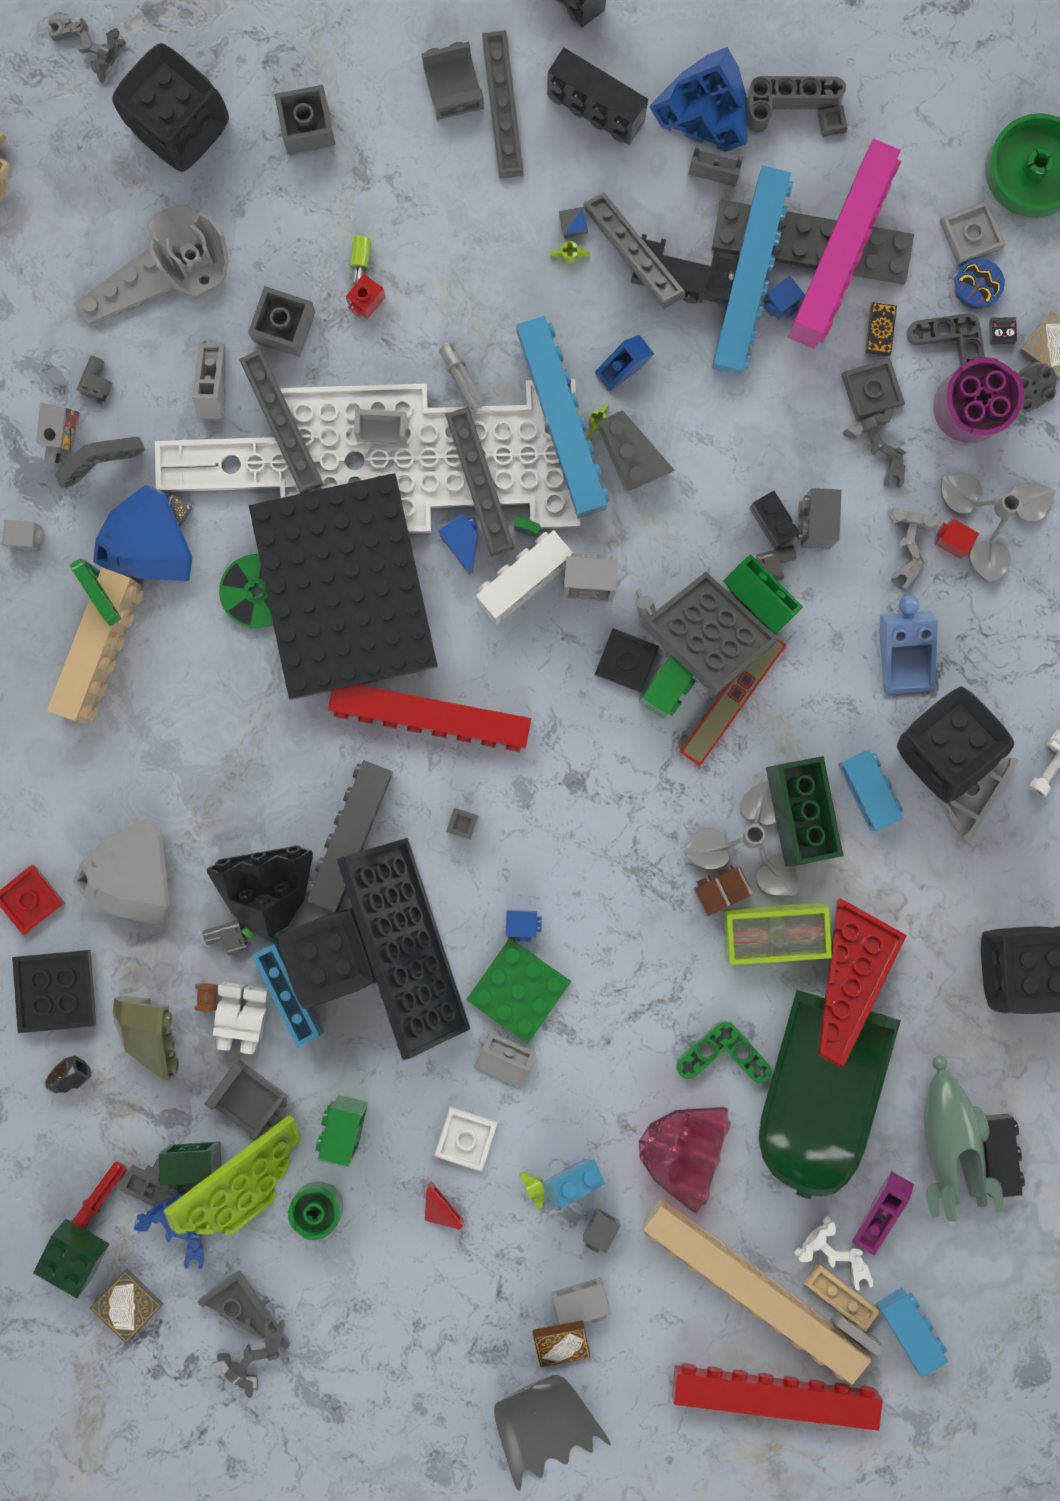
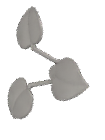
M945 474L941 480L943 500L947 507L957 514H969L974 505L976 507L995 505V514L1001 518V522L993 533L990 543L986 541L976 543L971 548L969 560L973 569L987 582L991 583L1004 575L1010 563L1008 547L1002 543L994 544L1008 518L1016 513L1025 522L1033 523L1041 520L1048 512L1056 492L1054 489L1043 485L1023 483L1015 486L1010 493L1005 494L1000 500L994 498L993 500L978 502L982 496V487L974 477L967 474Z
M768 781L759 783L751 788L741 801L740 810L742 816L745 819L754 820L753 825L747 827L742 837L729 844H725L726 839L721 831L715 828H705L693 836L684 850L685 856L696 866L715 870L728 863L729 853L726 849L742 842L749 848L758 847L764 863L756 872V882L763 892L774 896H794L797 893L798 876L795 866H785L782 854H774L769 861L765 855L764 844L762 843L765 839V831L758 822L766 826L776 822Z

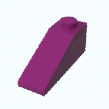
M891 1171L878 1191L852 1243L875 1256L909 1202L914 1184Z

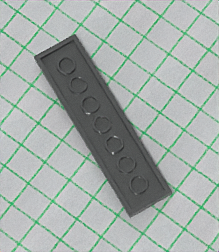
M721 199L712 251L735 255L740 254L751 205ZM787 211L784 222L779 221L777 230L781 231V237L778 246H773L771 254L775 256L774 262L816 269L837 220ZM872 227L871 235L862 250V256L852 275L904 285L907 281L914 234Z

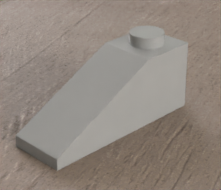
M224 344L199 345L192 397L198 419H223L225 404Z

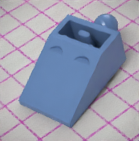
M906 595L899 602V609L902 613L880 614V648L884 693L886 695L935 691L938 620L931 611H918V599L915 596Z

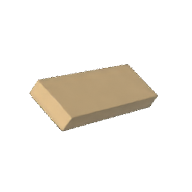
M820 1263L816 1264L803 1282L807 1288L865 1332L881 1312L876 1306Z

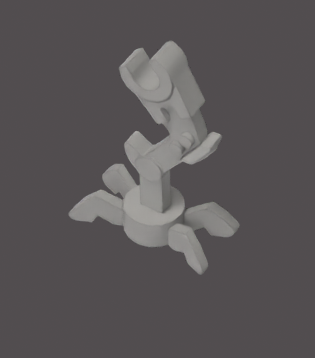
M893 508L888 511V516L893 523L903 520L904 523L909 524L906 537L900 541L898 546H907L912 556V561L904 565L891 577L894 580L899 575H902L905 578V582L900 588L904 589L919 574L918 571L922 564H928L925 555L920 553L915 543L917 527L923 525L928 530L937 525L942 518L937 516L930 518L928 515L910 511L900 513V509Z

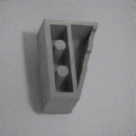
M619 411L596 422L625 491H631L675 471L624 411Z

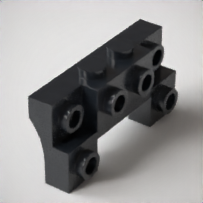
M642 234L641 238L685 291L683 301L696 304L697 302L702 303L703 300L724 305L728 304L739 256L734 255L733 259L721 257L718 251H714L711 266L663 255L666 239H661L660 243L647 240V235ZM633 271L631 283L645 286Z

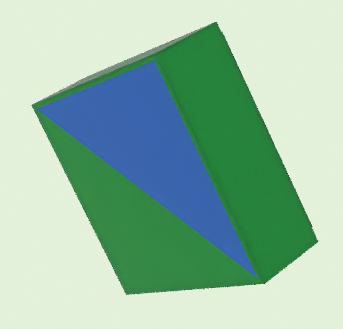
M518 516L514 524V530L538 538L541 525Z

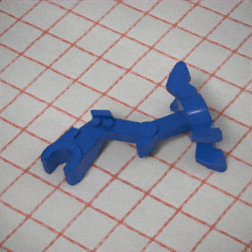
M181 1191L175 1193L173 1199L156 1204L151 1210L147 1211L146 1215L143 1213L137 1215L139 1222L134 1225L135 1231H148L152 1222L154 1224L161 1222L166 1230L167 1242H170L172 1237L188 1242L184 1260L185 1269H188L191 1260H197L199 1263L198 1268L202 1269L204 1265V1250L200 1238L203 1234H196L194 1231L176 1234L170 1228L164 1213L166 1208L182 1197Z

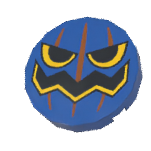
M977 258L970 260L959 269L955 276V293L962 304L970 308L990 307L1000 298L1004 291L1005 279L1002 270L988 259Z

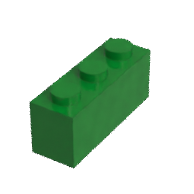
M751 554L723 580L728 589L733 594H736L745 603L747 609L753 612L763 622L764 626L775 635L803 608Z

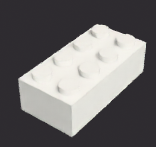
M554 530L550 534L547 532L543 533L536 539V545L530 551L528 548L524 549L516 556L517 561L512 566L505 565L496 573L498 577L493 582L486 581L477 589L479 592L476 595L477 603L496 625L565 569L566 556H571L573 552Z

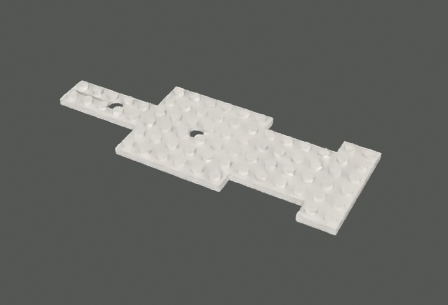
M571 379V384H568L570 393L575 392L576 394L575 379ZM526 380V405L482 406L477 410H471L469 407L501 506L530 505V521L539 523L541 525L540 529L580 528V518L577 519L533 381ZM427 384L280 388L324 485L311 491L395 473L409 533H431V508L475 507L445 416L447 413L465 407L428 408ZM355 409L405 411L408 417L407 444L357 442L354 435ZM275 437L155 441L156 489L159 491L182 492L280 488V498L300 494ZM352 452H359L364 456V465L358 470H351L346 466L345 460ZM228 456H236L240 459L241 467L234 474H227L222 469V462ZM216 464H218V466H219V467H201V466H216ZM169 467H189V468H169Z

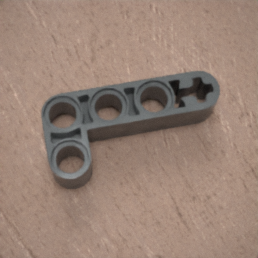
M758 76L752 80L747 94V125L753 132L758 133L766 130L772 115V109H826L839 106L846 91V84L843 79L835 76ZM755 90H761L764 95L756 94ZM784 90L789 95H782L779 91ZM808 90L812 92L813 95H807L804 93V91ZM755 114L763 115L764 119L756 118Z

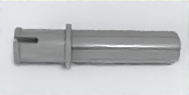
M452 343L443 345L439 353L448 366V373L452 374L471 410L481 408L483 406L482 399L465 369V361L460 359Z

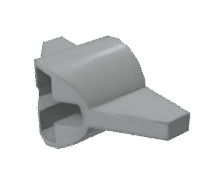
M637 589L638 600L636 605L641 618L650 617L656 612L653 599L650 596H643L641 591Z

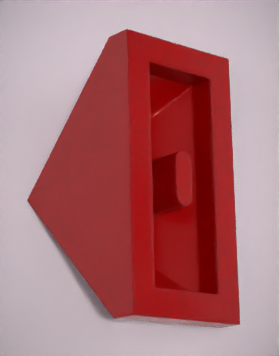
M431 1181L426 1189L425 1221L455 1229L462 1228L464 1219Z

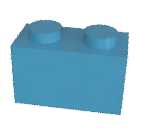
M583 1159L541 1182L551 1205L559 1208L571 1204L606 1184L596 1161L590 1159Z

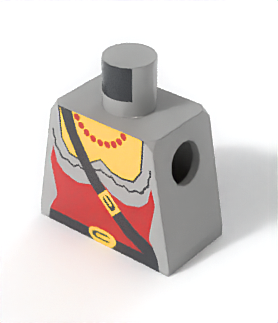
M40 403L36 442L46 446L44 461L59 463L61 450H72L80 412L65 407Z

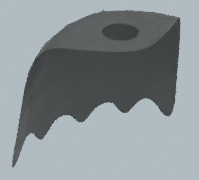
M551 1375L531 1383L498 1401L494 1406L498 1433L512 1479L518 1491L521 1489L522 1476L525 1470H530L541 1478L544 1473L546 1460L556 1459L563 1464H568L570 1451L574 1446H580L591 1453L593 1451V1436H597L606 1444L611 1445L605 1432L577 1392L560 1375Z

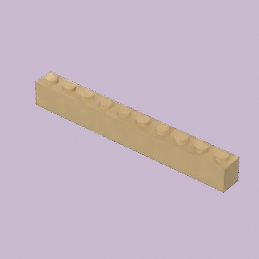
M663 1198L658 1201L645 1218L643 1231H645V1235L655 1243L657 1241L660 1242L671 1256L675 1258L679 1256L693 1272H700L706 1276L707 1281L717 1289L721 1287L727 1292L732 1301L737 1304L741 1302L748 1307L749 1312L755 1318H762L767 1321L774 1332L779 1335L783 1333L790 1338V1342L797 1349L806 1350L819 1365L823 1366L825 1364L839 1380H846L853 1385L871 1362L868 1349Z

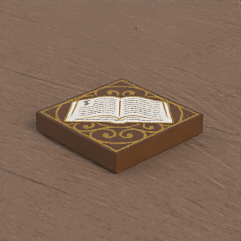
M582 1320L532 1330L540 1367L591 1358L584 1321Z

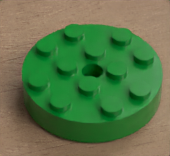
M1043 113L1022 116L1009 123L1001 131L989 150L986 160V178L989 188L998 202L1015 214L1038 218L1050 216L1060 211V117Z

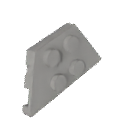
M1016 758L1001 759L991 772L950 804L945 803L935 795L964 842H969L1019 761Z

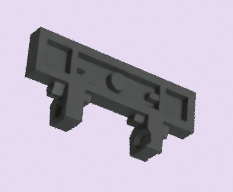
M158 1158L153 1167L148 1165L145 1170L132 1165L119 1189L152 1207L160 1202L173 1199V1195L178 1191L182 1192V1196L187 1193V1191L181 1188L168 1189V1185L160 1186Z

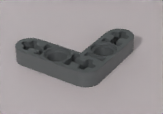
M966 313L918 320L913 322L906 332L908 341L913 345L956 340L960 366L973 359L985 357L980 322L973 314ZM965 321H967L968 325L973 326L969 331L965 327L958 328L955 334V327L962 326ZM929 325H931V332L924 333L921 338H918L917 334L913 335L916 328H919L921 332L928 331ZM937 325H947L949 334L945 336L940 335L936 330ZM968 344L974 345L977 348L976 356L967 355L965 353V346Z
M140 437L89 443L81 447L56 472L55 477L61 488L70 487L78 483L97 463L133 458L145 451L144 445Z

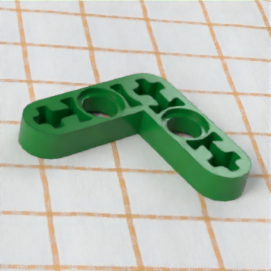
M82 558L71 563V570L106 623L112 626L120 621L122 618L97 580L100 571Z
M728 1021L717 1023L690 1047L676 1063L679 1075L685 1079H692L726 1050L753 1081L764 1083L771 1077V1067L740 1031ZM721 1027L725 1029L730 1027V1038L722 1037L718 1041L722 1046L718 1048L717 1044L710 1037L714 1035L717 1039L721 1035ZM704 1043H710L714 1048L712 1055L708 1057L700 1054V1046ZM739 1045H746L749 1048V1055L744 1059L738 1058L735 1054V1050ZM695 1051L697 1057L704 1062L699 1065L698 1061H696L692 1065L694 1070L691 1073L689 1071L682 1072L684 1068L682 1063L684 1061L688 1063L693 1061L695 1058L691 1054ZM754 1055L757 1058L753 1061L759 1067L765 1066L763 1069L765 1074L762 1077L760 1075H753L756 1071L750 1064H748L747 1068L744 1066V1064L749 1063L753 1059Z

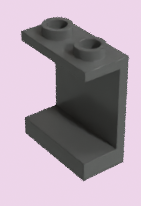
M455 42L449 47L441 49L431 48L421 53L423 68L437 120L484 109V97L478 85L469 42Z

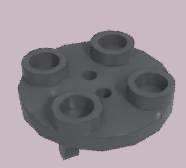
M1036 362L1020 370L1018 375L1024 388V402L1021 409L1023 412L1037 409L1054 399L1057 376L1052 367L1046 363Z

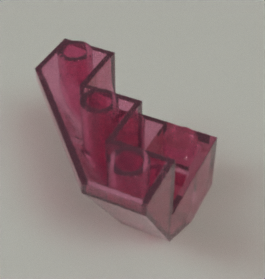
M728 1108L675 1110L650 1123L639 1140L640 1160L653 1180L694 1213H697L702 1205H706L710 1196L711 1182L714 1172L720 1163V1152L725 1135H727L731 1125V1121L728 1120Z

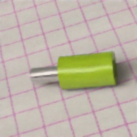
M361 235L354 236L352 241L349 267L354 270L352 281L354 285L361 278L362 271L368 269L371 239Z

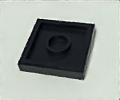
M613 628L596 669L595 676L641 693L659 646Z

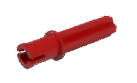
M118 1161L113 1163L87 1200H83L82 1208L71 1222L85 1229L94 1215L100 1213V1207L127 1171L124 1164Z

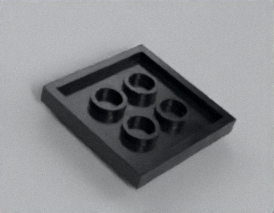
M91 950L12 957L18 1033L96 1026Z

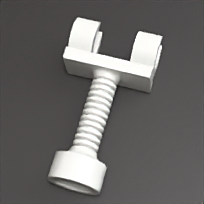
M1056 730L1045 745L1056 753L1055 757L1039 779L1033 778L1028 785L1032 792L1041 797H1046L1051 790L1049 782L1060 768V730Z

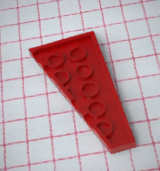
M841 898L837 900L831 944L832 958L829 960L818 1048L819 1056L840 1068L844 1066L907 936Z

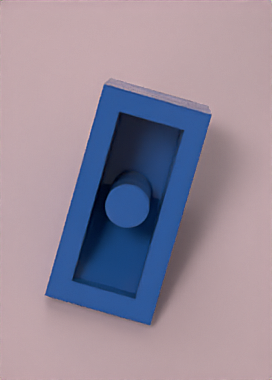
M637 335L624 340L595 371V374L606 388L611 391L640 370L654 353L643 338Z
M461 513L438 530V532L466 572L471 574L474 568L478 541L476 530L479 528L471 517L466 519L463 513Z

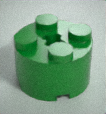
M317 1181L304 1185L298 1190L288 1209V1220L291 1228L307 1240H320L327 1237L336 1228L342 1216V1198L336 1187L332 1184ZM313 1206L321 1210L319 1215H316L314 1210L311 1211Z

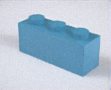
M866 750L838 763L870 831H877L903 818L901 815L903 808L899 800L893 798L890 789H892L891 783L886 775L882 776L879 769L881 763L875 753Z
M900 1288L876 1303L922 1378L948 1363L944 1355L947 1352L946 1347L939 1337L934 1339L930 1332L934 1328L926 1315L921 1317L917 1308L920 1305L912 1292L907 1294L903 1288Z

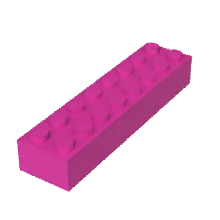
M874 138L872 139L787 338L815 349L818 342H824L834 322L835 314L838 312L843 301V295L852 280L855 267H857L863 253L862 250L871 235L874 222L877 220L882 209V203L891 188V182L901 164V161L898 160L901 152L900 149Z

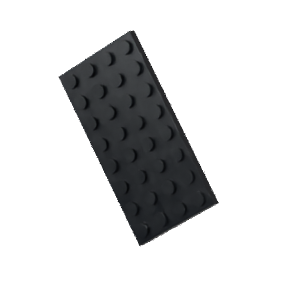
M408 838L338 858L337 862L340 873L343 877L402 1061L417 1056L470 1030Z

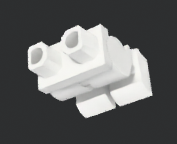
M223 981L218 985V995L223 997L216 1009L215 1027L213 1030V1036H217L216 1049L231 1050L233 1039L242 1040L240 1052L253 1054L258 1042L263 1038V1029L268 1010L266 1004L270 999V992L265 987L251 985L246 987L245 984ZM242 999H247V1003L243 1007Z

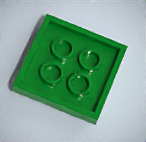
M509 937L466 1001L528 1044L569 986L571 980Z

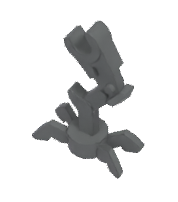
M69 18L49 20L48 23L52 29L58 28L57 31L49 33L53 41H61L62 39L79 34L83 44L77 47L80 53L92 52L97 55V59L90 61V64L100 82L104 83L106 78L104 73L115 62L119 46L123 47L126 44L124 39H118L119 30L115 28L107 32V43H103L100 46L90 41L87 33L88 25L83 18H80V22L71 21Z
M890 408L884 411V413L877 414L859 422L855 426L848 427V429L843 431V435L855 439L861 432L868 431L873 443L871 454L875 455L879 450L891 457L884 477V485H889L891 477H896L898 480L897 487L900 488L905 481L903 455L907 452L899 447L893 448L885 444L877 430L878 425H886V423L890 422L894 409Z
M268 1318L265 1322L266 1348L251 1350L250 1344H247L243 1353L244 1358L240 1363L232 1362L230 1353H219L217 1355L218 1361L213 1362L211 1368L215 1370L220 1369L232 1384L245 1389L246 1396L251 1398L253 1389L258 1387V1379L256 1375H247L246 1369L252 1361L268 1359L270 1361L279 1358L280 1353L277 1350L283 1340L284 1320H280L278 1329L272 1328L271 1318Z

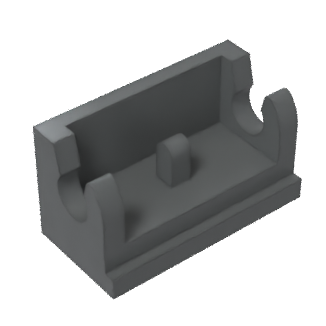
M696 145L688 174L735 187L743 158L738 157V160L707 153L700 151V146Z

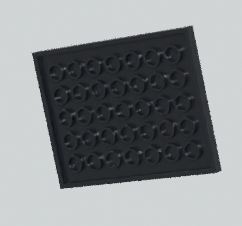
M395 473L248 505L289 700L438 668Z

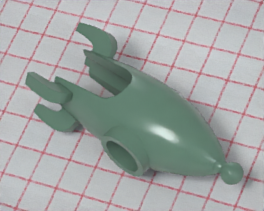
M937 1056L932 1060V1065L937 1070V1073L931 1081L924 1109L925 1138L932 1170L937 1183L931 1184L926 1191V1199L932 1217L940 1216L939 1199L942 1198L947 1221L958 1220L956 1205H961L957 1171L958 1157L960 1158L969 1195L976 1197L977 1207L987 1206L988 1193L993 1198L996 1211H1003L1004 1199L1001 1183L995 1178H986L983 1142L989 1136L987 1118L981 1108L972 1105L956 1079L946 1072V1058Z

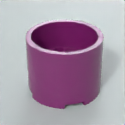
M990 357L973 359L958 368L940 384L934 397V416L941 430L956 441L977 443L1009 427L1018 416L1024 402V388L1017 372L998 361L999 359ZM977 396L984 397L985 402L977 401Z

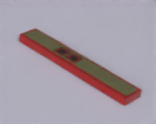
M778 639L770 649L724 688L680 750L682 755L699 767L702 765L787 644Z

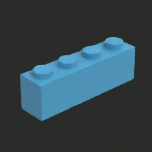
M277 942L251 955L296 1047L322 1035L325 1031L313 1007L302 1009L294 994L280 953L279 943Z

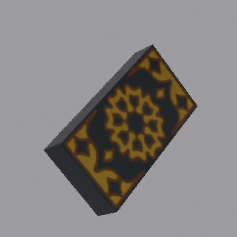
M874 302L871 304L865 353L884 356L891 355L897 305Z

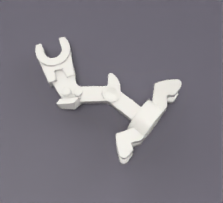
M828 1215L823 1218V1224L808 1235L802 1248L798 1247L794 1250V1254L799 1256L800 1262L812 1261L813 1251L815 1252L819 1249L827 1255L828 1263L832 1268L835 1267V1261H850L852 1285L857 1291L860 1290L859 1281L861 1279H866L867 1285L873 1287V1280L867 1264L863 1262L860 1256L863 1254L860 1249L835 1251L826 1243L827 1236L835 1235L836 1232L835 1223L830 1220Z

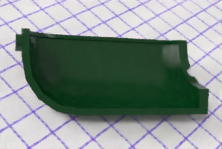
M796 990L761 1115L758 1139L762 1158L771 1174L786 1186L797 1190L796 1195L811 1199L812 1196L835 1194L849 1182L858 1169L866 1149L901 1020L870 1011L844 1066L840 1068L818 1055L825 998Z

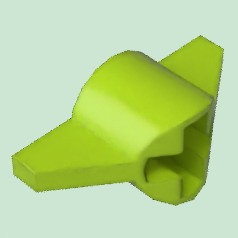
M567 241L562 246V249L550 252V257H561L565 263L571 264L578 257H589V251L578 249L576 243Z
M605 403L601 411L596 410L591 413L589 419L591 430L587 437L588 440H591L595 431H599L596 422L607 417L605 412L609 406Z
M525 1172L520 1173L519 1176L529 1196L534 1201L537 1209H540L543 1206L545 1193L541 1183L543 1179Z

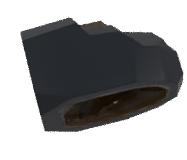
M75 1055L64 1058L47 1076L45 1087L55 1094L66 1093L73 1088L78 1089L91 1077V1069L84 1060Z

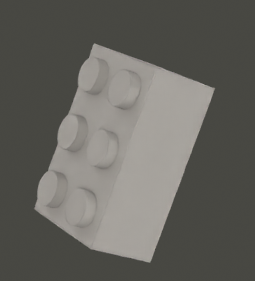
M572 553L571 556H566L563 599L612 602L616 592L618 560H614L611 555H597V558H587V554Z

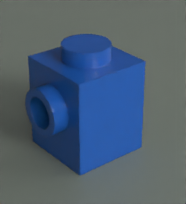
M789 276L766 293L763 300L764 308L770 316L774 315L777 320L783 316L789 318L799 309L797 306L801 304L805 294L792 277Z
M507 910L506 936L516 937V941L531 942V937H536V932H541L542 917H537V911Z

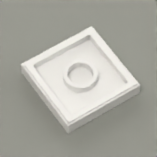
M450 1106L434 1157L482 1172L498 1122Z

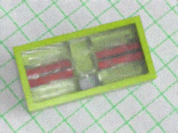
M823 902L723 909L726 960L730 965L832 958L829 907Z

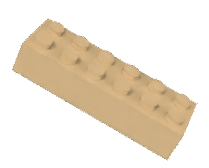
M101 568L97 580L122 619L109 626L91 599H89L46 710L87 725L94 721L97 716V703L107 690V677L115 669L116 660L114 659L117 651H121L124 646V633L126 628L131 626L134 619L132 612L143 596L142 585L127 576L105 568Z

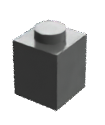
M596 1208L583 1233V1241L586 1242L585 1246L596 1253H599L600 1250L607 1253L620 1228L619 1219Z

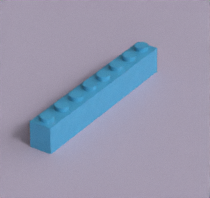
M763 165L760 169L712 368L741 374L743 368L748 369L751 354L747 352L749 344H754L757 335V329H753L755 319L760 320L763 305L759 304L761 295L766 296L769 286V280H765L767 270L772 271L775 256L771 255L773 246H778L781 231L777 229L779 221L784 222L787 212V206H783L785 196L790 197L794 183L789 181L791 172Z
M545 316L516 324L520 345L577 519L604 511L607 508V502L610 501L606 487H601L599 478H602L599 464H594L591 457L594 454L591 440L586 441L583 432L587 431L583 416L578 417L576 408L579 407L575 392L570 393L568 384H571L568 370H563L560 362L563 361L560 346L555 347L553 338L556 337L552 322L547 323Z

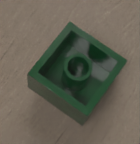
M220 1141L170 1144L158 1154L160 1186L168 1185V1189L183 1188L184 1184H194V1187L222 1166Z
M65 1219L51 1235L33 1274L78 1299L91 1282L110 1243Z

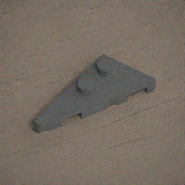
M240 1270L197 1301L202 1307L206 1305L219 1312V1316L233 1320L236 1325L253 1334L256 1332L265 1337L264 1324L268 1318H271L272 1328L278 1329V1324ZM283 1333V1340L279 1347L287 1349L291 1343Z

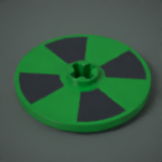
M250 554L235 560L225 570L220 581L219 596L223 609L232 620L242 626L255 629L272 626L273 621L259 554ZM259 585V588L263 590V593L258 594L257 597L254 598L255 596L251 592V589H255L256 586Z

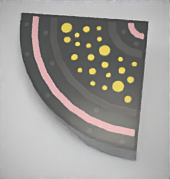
M170 493L168 502L179 527H181L193 507Z

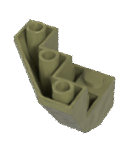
M129 996L114 998L113 1019L125 1052L161 1079L169 1080L174 1077V1073L176 1074L178 1071L179 1059L175 1058L176 1037L172 1035L173 1029L170 1028L172 1013L169 1012V1005L150 1004V998Z

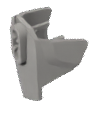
M189 205L172 206L154 216L147 226L153 238L150 240L149 252L158 269L172 286L188 296L199 297L203 294L211 293L216 287L222 285L227 275L226 269L229 259L224 234L215 220L204 213L200 214L197 218ZM201 277H204L205 280H209V283L206 285H202Z

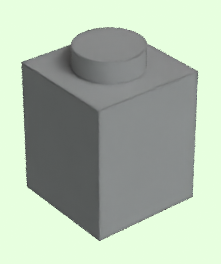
M4 520L2 545L9 549L40 551V545L44 542V531L40 525L29 521Z

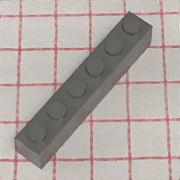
M363 760L362 764L358 763L352 776L356 778L352 788H347L343 801L346 802L343 811H338L334 820V824L337 825L334 834H329L324 847L327 848L325 857H320L317 862L315 871L318 874L315 882L311 880L307 887L306 895L309 896L307 902L335 913L338 912L346 893V887L337 859L363 850L393 771Z

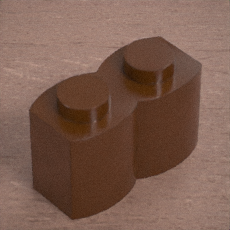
M731 864L719 870L720 876L711 879L709 875L696 882L698 886L693 888L706 916H710L753 895L741 867L734 868Z

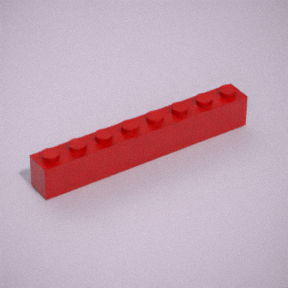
M362 685L331 691L328 710L334 712L333 717L348 720L350 715L358 717V722L373 724V720L383 722V727L397 729L398 725L407 726V731L422 734L423 729L432 731L431 736L446 738L447 734L457 736V741L471 743V739L480 740L482 746L495 748L496 744L506 745L505 750L519 753L521 748L526 749L532 720L529 717Z
M683 1363L682 1366L675 1365L672 1387L673 1404L678 1406L880 1431L883 1399L878 1391L870 1386L852 1388L850 1385L836 1382L835 1385H828L817 1379H810L809 1382L799 1381L798 1378L793 1376H784V1379L774 1378L773 1375L768 1373H759L757 1376L749 1375L748 1372L743 1370L725 1372L719 1367L709 1366L707 1369L697 1368L694 1364Z

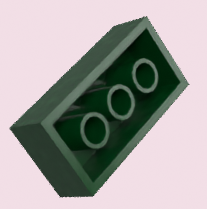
M824 756L766 767L785 866H798L844 856Z

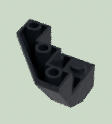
M295 845L222 858L206 870L230 912L252 933L270 938L289 925L304 902L313 852L312 850Z

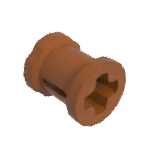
M195 984V988L198 991L197 1005L194 1006V1010L216 1011L215 993L216 989H218V984ZM205 992H208L207 1002H205Z

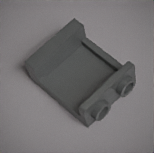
M239 1059L232 1065L204 1105L211 1110L215 1108L250 1133V1138L255 1140L258 1135L262 1136L272 1126L268 1122L273 1115L278 1117L287 1105L283 1102L287 1094Z

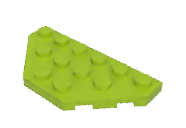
M288 1115L166 1208L164 1213L170 1228L176 1234L194 1231L196 1234L222 1232L225 1235H233L270 1206L277 1195L273 1190L278 1180L284 1178L291 1162L288 1158L293 1146L298 1145L301 1138L296 1120Z

